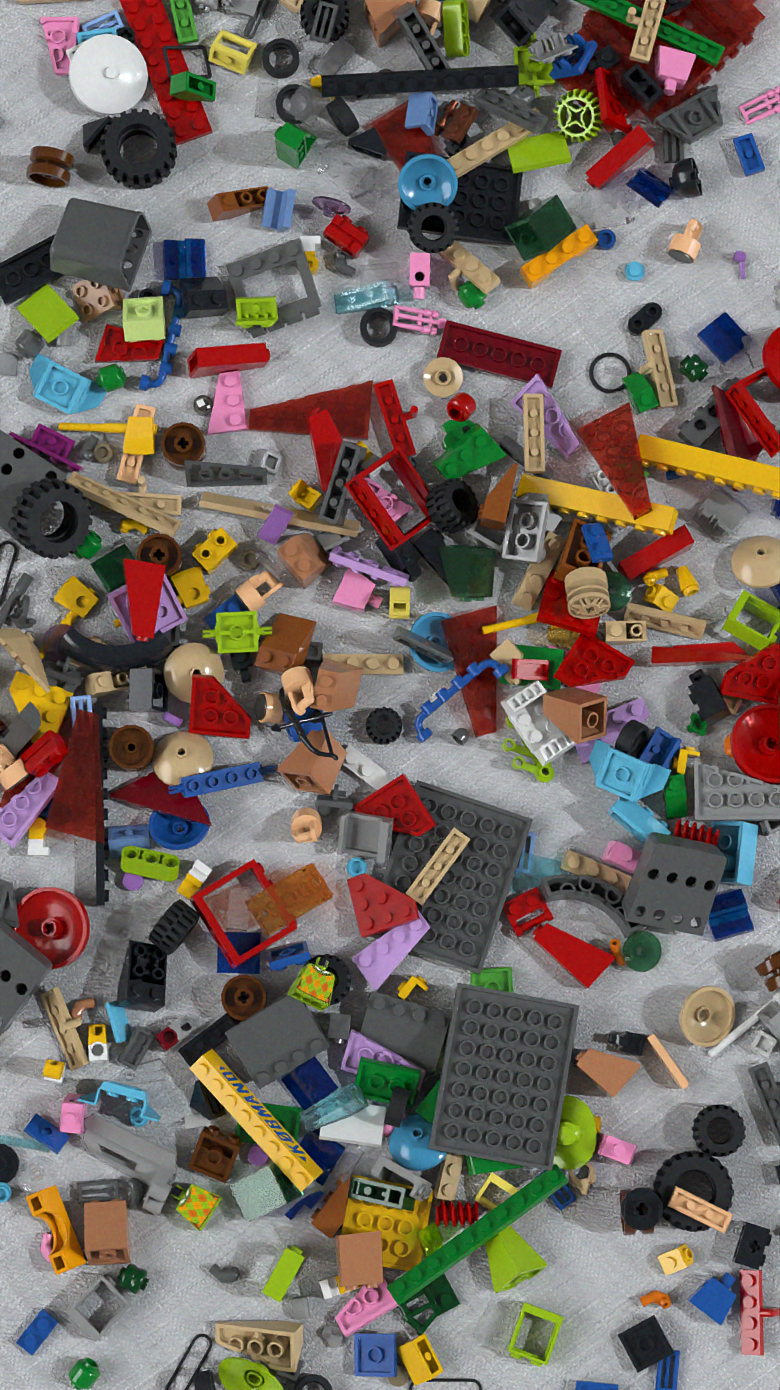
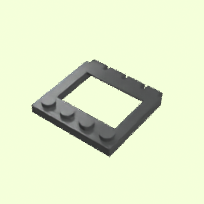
M300 238L226 265L235 297L237 298L247 297L242 280L296 260L307 297L277 308L278 320L273 326L268 327L269 332L284 328L283 320H286L288 326L303 321L302 313L305 314L306 319L320 314L318 307H321L322 304ZM261 325L245 328L247 333H251L253 339L267 334L265 327H261Z

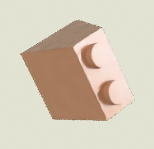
M364 0V14L379 48L383 47L401 29L392 12L406 2H410L416 7V0Z
M309 533L294 536L277 549L278 560L304 589L333 565L332 561L328 560L329 555Z
M324 658L319 667L313 692L314 702L310 707L327 712L354 707L363 668Z
M566 687L543 694V714L576 744L606 736L607 696L576 687Z
M311 730L307 738L313 747L319 751L329 753L324 730ZM329 731L328 734L333 753L338 756L337 761L333 758L317 756L300 742L278 767L277 771L297 791L330 795L347 752L341 746V743L332 737Z
M590 1048L586 1050L581 1049L574 1057L576 1062L573 1064L610 1098H614L641 1067L636 1062Z
M112 1199L108 1202L93 1200L89 1203H84V1243L89 1266L131 1263L126 1200Z
M381 1231L335 1236L339 1287H345V1291L357 1290V1285L366 1284V1288L378 1287V1283L383 1282Z

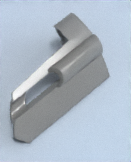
M95 1113L84 1118L86 1127L84 1134L85 1143L92 1154L149 1186L141 1207L159 1216L176 1180L177 1153ZM100 1145L130 1159L131 1161L125 1162L111 1154L106 1153L105 1151L101 1150Z

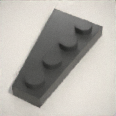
M185 460L187 487L267 485V469L263 467Z

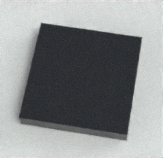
M655 1315L618 1334L637 1373L675 1353Z

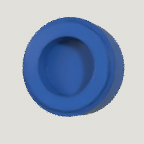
M603 229L597 234V246L600 249L610 250L614 247L616 236L613 231Z

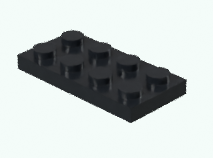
M55 234L0 263V297L5 306L65 275L50 269V248Z

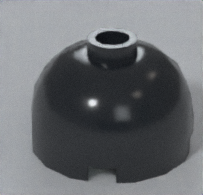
M691 157L679 161L672 169V177H669L671 189H675L677 194L684 198H695L702 195V184L698 178L699 171L694 158Z

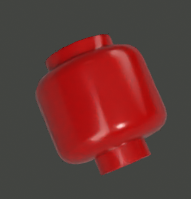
M459 392L448 402L446 410L451 419L464 422L476 410V403L469 394Z

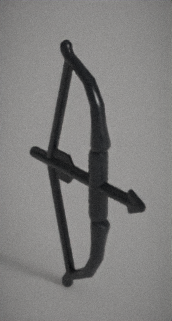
M282 687L279 690V700L282 711L290 722L281 725L275 724L271 731L281 732L282 729L293 727L298 734L299 740L309 751L317 756L329 757L337 761L338 756L333 753L324 719L332 716L333 712L321 713L318 709L311 708L314 711L313 713H309L307 718L298 720L285 701L284 688ZM307 722L313 724L322 723L329 753L319 751L313 747L305 735L301 724Z

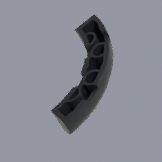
M72 627L62 637L58 648L73 660L91 666L93 669L109 672H127L130 669H139L155 664L173 651L171 643L160 630L154 633V638H148V642L139 641L127 645H106L86 638Z

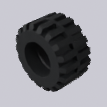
M303 0V4H301V25L307 35L311 34L315 19L313 15L317 11L319 0ZM320 0L339 5L330 42L332 38L337 40L339 39L338 35L343 36L345 29L347 30L349 5H347V0ZM321 21L318 22V26L315 33L316 37L319 36V32L322 25ZM330 21L326 23L323 34L324 39H326Z
M436 202L424 203L415 208L416 210L411 213L407 223V232L413 244L420 250L428 253H439L447 250L449 246L451 247L457 238V231H459L458 220L454 212L446 205ZM428 216H438L444 223V232L438 239L431 240L422 234L421 225Z
M450 478L429 490L428 496H426V508H428V515L432 518L431 521L445 533H456L473 524L478 517L479 502L475 497V492L471 490L472 488L469 485H466L465 481H460L459 478Z
M179 899L159 919L152 929L148 940L167 955H170L178 949L199 921L200 914Z
M329 954L316 955L308 960L304 966L309 963L315 965L318 957L329 961L327 968L333 970L338 977L337 986L332 990L329 1006L336 1005L346 997L350 990L351 974L349 968L337 956Z
M720 1104L707 1106L702 1111H699L697 1117L693 1120L692 1137L696 1142V1146L702 1152L710 1156L726 1157L738 1151L737 1149L743 1145L742 1141L746 1137V1126H744V1120L740 1117L739 1112L732 1109V1107ZM713 1119H724L730 1126V1136L723 1143H715L708 1137L707 1127Z

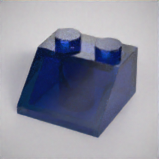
M315 1056L296 1067L281 1079L305 1113L338 1089V1086Z

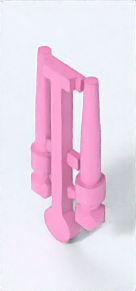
M780 86L775 87L774 90L770 89L765 94L739 106V110L747 125L780 112V96L778 95L780 94ZM764 100L765 103L745 111L744 108ZM776 102L779 103L778 105L774 106V108H772V104ZM765 107L768 108V111L749 120L748 115Z
M394 305L392 325L420 331L424 334L435 335L437 334V328H431L432 324L436 325L439 329L445 328L446 320L444 318L433 320L432 318L439 316V311L436 310L431 311L425 308L418 309ZM399 310L418 314V317L407 314H401L399 313ZM398 318L417 321V325L398 323L397 321Z

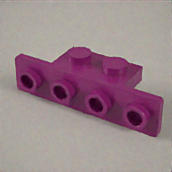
M40 423L31 440L10 431L9 435L22 445L24 443L30 445L31 451L39 455L44 452L49 455L47 459L57 464L59 461L67 464L65 468L75 472L77 470L83 472V467L67 460L76 441Z

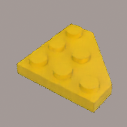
M16 671L9 691L18 712L20 713L31 702L39 710L41 716V725L30 739L31 742L35 743L48 730L58 734L70 705V697L74 693L58 686L50 685V692L46 693L31 676Z

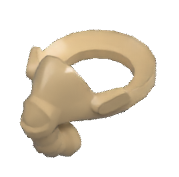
M589 1162L585 1166L589 1169L590 1174L585 1179L580 1180L576 1178L574 1170H568L569 1183L573 1187H577L585 1196L589 1194V1189L594 1184L596 1178L595 1170Z

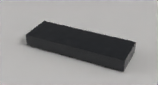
M226 1013L181 1047L178 1052L191 1067L202 1055L211 1049H215L228 1039L225 1032L236 1026L235 1022Z

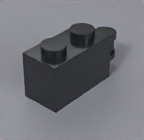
M381 537L375 542L391 568L410 575L409 582L416 581L421 575V569L417 564L420 556L409 540H406L392 551L389 550Z
M702 669L689 675L692 685L688 686L691 692L689 698L694 705H698L700 710L697 713L702 722L707 721L711 726L732 714L710 675L706 676Z

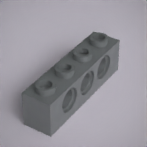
M406 2L392 12L425 70L451 68L413 4Z
M737 377L732 381L728 379L721 388L726 392L733 384L740 380ZM747 387V391L752 396L753 392ZM713 394L707 399L709 403L704 408L700 406L693 413L695 417L690 422L686 420L679 427L680 432L678 436L689 446L700 448L720 428L719 419L711 416L709 410L715 409ZM702 423L705 429L702 431L697 430L695 424Z
M342 441L318 519L336 525H344L352 500V495L344 484L360 473L367 448Z

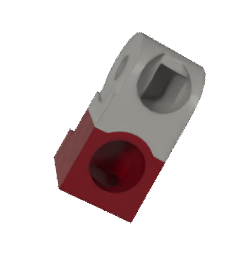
M186 1015L161 1031L155 1038L166 1053L191 1034L196 1027Z

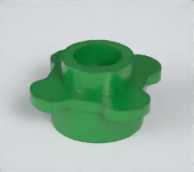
M692 714L687 731L704 736L708 725L707 721L702 722L697 714Z

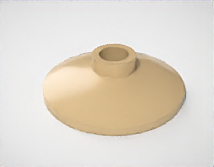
M436 358L424 370V385L431 394L437 397L452 396L460 389L463 382L461 367L450 358ZM440 375H446L447 380L445 382L440 381Z

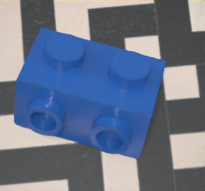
M656 726L637 758L668 769L670 766L669 761L680 750L682 740L673 737Z

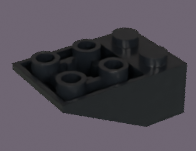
M505 0L489 16L510 41L519 48L535 33L558 3L555 0Z
M129 940L118 983L117 1006L153 1013L165 1006L167 954L156 945Z

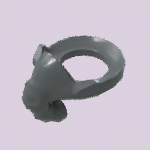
M28 595L23 596L20 607L17 608V614L11 616V621L20 630L30 628L36 624V620L32 618L25 622L30 605V597Z

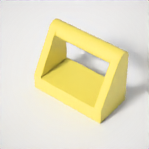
M221 29L211 45L208 61L245 75L258 44ZM224 38L250 50L246 55L222 45L221 42Z
M490 1172L475 1196L474 1201H477L489 1211L497 1207L496 1204L482 1196L490 1182L511 1195L515 1194L519 1189Z

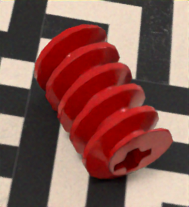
M681 818L678 819L674 830V836L710 843L715 846L720 835L719 829L712 833L711 826L707 831H705V825L703 824L697 829L696 822L693 823L692 827H689V820H686L684 825H682Z
M441 1200L439 1206L436 1202V1226L439 1227L441 1221L444 1222L445 1227H448L450 1221H452L453 1227H456L458 1221H460L461 1227L465 1226L466 1221L471 1226L474 1222L478 1221V1202L474 1201L472 1207L469 1201H466L464 1207L461 1201L457 1202L456 1207H454L453 1201H449L448 1206L445 1205L444 1200Z

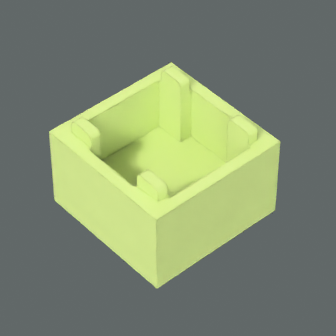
M163 296L123 299L125 342L165 339Z

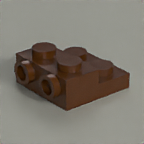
M205 1126L188 1168L226 1184L243 1142L239 1140L240 1138L236 1134L229 1133L226 1135L221 1133L220 1128L217 1126Z

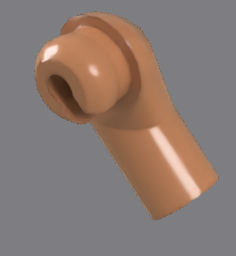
M94 997L75 1002L69 1012L72 1020L76 1018L82 1020V1013L85 1009L96 1007Z

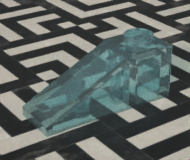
M385 280L335 294L336 314L368 311L372 308H387L398 305L397 285Z
M349 1083L299 1114L306 1130L310 1132L351 1117L369 1105L362 1089L353 1083Z

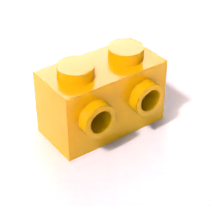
M222 527L218 530L216 528L212 530L204 543L200 542L193 548V559L209 575L238 549V544Z
M425 1333L406 1341L396 1348L415 1386L429 1381L444 1372Z

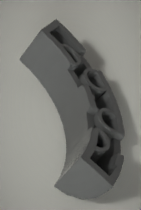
M29 702L0 735V743L4 744L14 757L34 736L41 725L39 710L33 703Z
M566 874L553 875L541 879V891L546 903L557 900H576L593 905L606 913L617 924L625 939L648 927V925L626 921L622 906L624 894L602 880L586 875ZM636 908L634 913L636 915H641L639 909Z

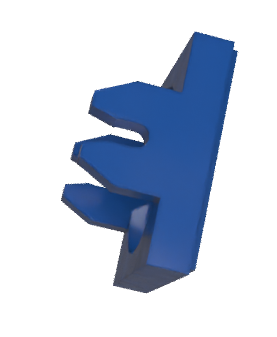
M574 33L573 36L568 34L566 37L567 43L578 45V48L572 50L576 54L568 59L570 54L567 56L560 55L558 60L555 59L552 62L553 69L549 75L552 79L582 75L598 44L594 40L586 42L578 33Z

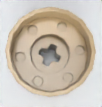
M583 567L575 569L566 575L564 582L568 611L573 617L591 619L604 615L609 611L611 603L606 573L602 569Z

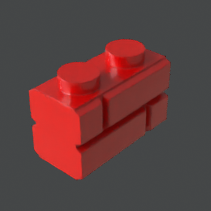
M336 214L323 232L324 238L355 259L358 258L370 241L368 231L362 226L358 228L354 226L352 220L346 215L341 217Z
M48 730L21 755V759L25 763L24 766L27 772L41 778L56 763H59L69 751L63 737Z

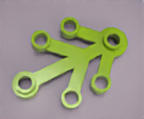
M507 715L505 720L507 726L515 729ZM511 738L502 742V749L504 751H512L532 758L535 764L527 763L523 757L517 756L511 762L514 769L531 772L542 783H547L553 779L554 769L551 766V762L542 766L523 740L524 746L515 744ZM506 742L511 744V748L506 747ZM519 760L521 766L516 765L515 761ZM542 769L547 770L548 774L544 775Z

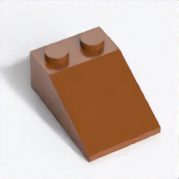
M514 463L486 497L485 504L480 503L477 519L481 520L480 526L504 531L518 464Z
M574 518L560 555L554 578L564 581L566 575L571 571L583 567L602 569L603 562L592 563L581 530L584 524L590 523ZM605 530L609 542L612 532Z
M279 613L272 625V630H269L272 631V635H266L260 645L254 665L265 672L282 675L289 668L303 666L317 622Z

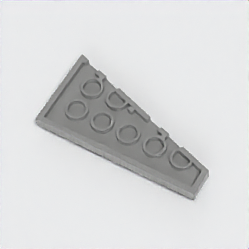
M694 760L695 822L780 821V786L764 783L761 780L725 771Z

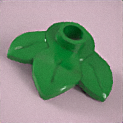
M449 420L441 426L443 431L447 433L443 440L442 448L447 450L465 434L463 428L466 426L471 428L474 423L470 420L464 422Z

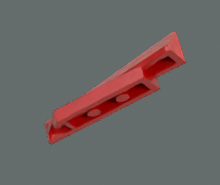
M734 642L675 645L673 648L652 646L651 663L653 667L741 663L751 656Z

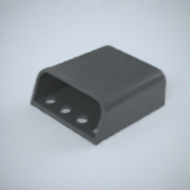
M71 198L67 203L51 244L50 269L54 272L130 292L152 233L146 216L140 211ZM134 232H140L143 234V236L137 239L134 238L132 234ZM135 247L138 251L135 253H129L127 252V248ZM130 262L132 266L130 268H124L122 267V263Z
M1 430L0 529L10 536L11 539L17 541V536L12 531L15 526L11 524V517H14L11 511L13 506L16 507L17 502L15 500L17 496L21 497L23 494L22 490L25 487L30 488V484L34 481L40 482L44 478L50 480L54 478L63 481L68 474L62 472Z
M651 832L647 836L629 886L622 899L626 921L703 936L727 858L713 844ZM638 906L645 907V911L641 915L634 913ZM657 910L664 911V915L660 919L653 917L654 912ZM675 914H682L680 922H672V917ZM693 918L696 919L697 926H691Z
M1 919L0 1017L2 1018V1024L0 1026V1036L10 1028L15 1018L53 967L52 962Z

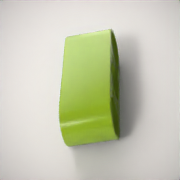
M445 0L443 2V25L446 56L448 58L468 57L470 54V35L467 1Z
M126 846L122 849L120 868L124 872L167 882L175 881L178 878L180 859L177 856L136 846Z

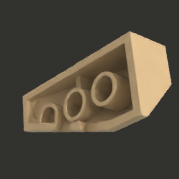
M19 628L0 629V644L46 693L50 692L38 648L32 643L35 639L28 631L23 633Z
M221 1321L215 1323L217 1344L237 1353L242 1352L252 1357V1360L262 1361L274 1370L296 1372L303 1345V1323L289 1321Z

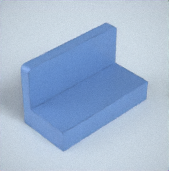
M431 91L409 95L405 121L407 129L421 127L427 136L434 135L439 103Z
M271 188L267 189L261 223L262 227L279 232L290 229L296 190L288 188L282 192Z
M149 824L108 827L110 858H121L122 849L126 846H136L151 850Z

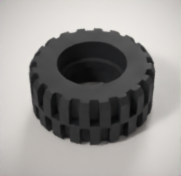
M131 109V113L126 114V111H123L118 119L114 116L111 119V125L107 124L105 126V134L101 135L100 140L101 155L109 175H113L116 182H123L125 187L130 188L131 185H134L135 189H141L143 185H146V188H151L152 183L156 182L158 185L163 182L162 177L165 176L167 178L171 174L170 169L174 168L176 164L175 158H177L176 141L172 128L168 126V122L164 118L160 119L159 114L155 112L152 115L149 114L147 109H142V112H137V109ZM134 135L149 136L157 143V152L150 160L144 163H131L121 156L120 149L122 144Z
M44 478L40 482H32L30 488L25 487L22 490L23 494L21 497L17 496L15 500L17 502L16 507H12L11 513L14 514V517H11V524L15 526L12 531L17 536V541L29 551L44 558L57 559L58 556L61 558L67 557L68 552L73 554L78 550V545L82 546L84 544L85 536H89L90 530H88L89 525H92V518H90L92 509L90 506H87L89 504L87 497L83 496V492L59 479L52 478L50 480ZM60 501L64 509L63 521L55 532L43 536L39 526L40 517L47 506Z
M685 1151L675 1154L663 1163L662 1167L656 1172L655 1180H653L654 1192L663 1204L662 1217L674 1227L690 1232L709 1230L710 1226L667 1206L668 1201L674 1191L677 1179L686 1172L696 1171L705 1175L712 1185V1197L709 1203L728 1211L732 1207L733 1202L731 1201L732 1196H734V1190L732 1189L733 1181L728 1174L729 1171L717 1158L706 1153Z

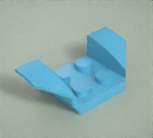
M41 354L37 355L29 369L34 388L33 396L69 415L100 406L107 393L104 388H99L97 382Z
M598 739L596 740L589 756L595 775V786L630 801L641 799L664 789L671 770L655 763H647L614 749L613 745Z
M110 1080L104 1081L98 1088L97 1093L80 1095L78 1101L97 1105L102 1091L105 1090L107 1091L106 1095L118 1098L121 1094L127 1096L126 1100L136 1103L143 1100L144 1105L140 1117L157 1122L161 1118L148 1105V1090Z

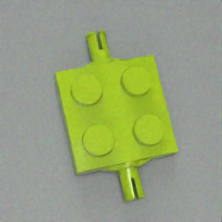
M534 33L533 40L531 36L528 45L519 48L513 47L514 65L519 66V86L526 85V87L532 88L534 93L536 92V99H539V87L555 85V79H552L549 75L553 69L552 62L544 64V62L529 59L533 54H530L528 47L531 46V43L536 42V33Z
M257 611L216 613L215 629L203 630V633H211L204 634L203 638L215 637L218 654L258 652L260 635H272V631L264 632V630H272V626L259 627Z

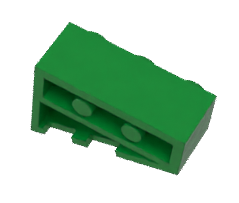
M285 122L283 127H278L274 135L276 137L277 158L298 169L318 137L298 125Z
M475 423L432 464L448 480L465 476L507 455L479 424Z

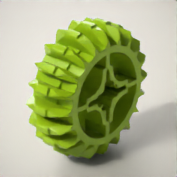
M574 89L573 92L567 91V96L562 95L560 97L561 101L555 103L559 108L553 110L554 113H557L553 120L558 121V124L554 127H560L561 130L558 134L562 135L564 133V139L569 140L571 138L572 143L577 142V140L579 143H584V140L591 141V136L597 137V131L602 130L599 124L604 123L600 117V104H597L598 97L593 98L594 93L589 92L587 94L586 89H582L581 92L579 89ZM581 100L587 105L580 108L578 105H574L573 101ZM567 111H568V113H569V119H568V120H567V118H566V113H567ZM582 112L581 119L576 120L577 113ZM590 112H591V114H592V120H591V121H590V119H589V113H590ZM578 124L580 127H583L585 131L577 132L571 127Z

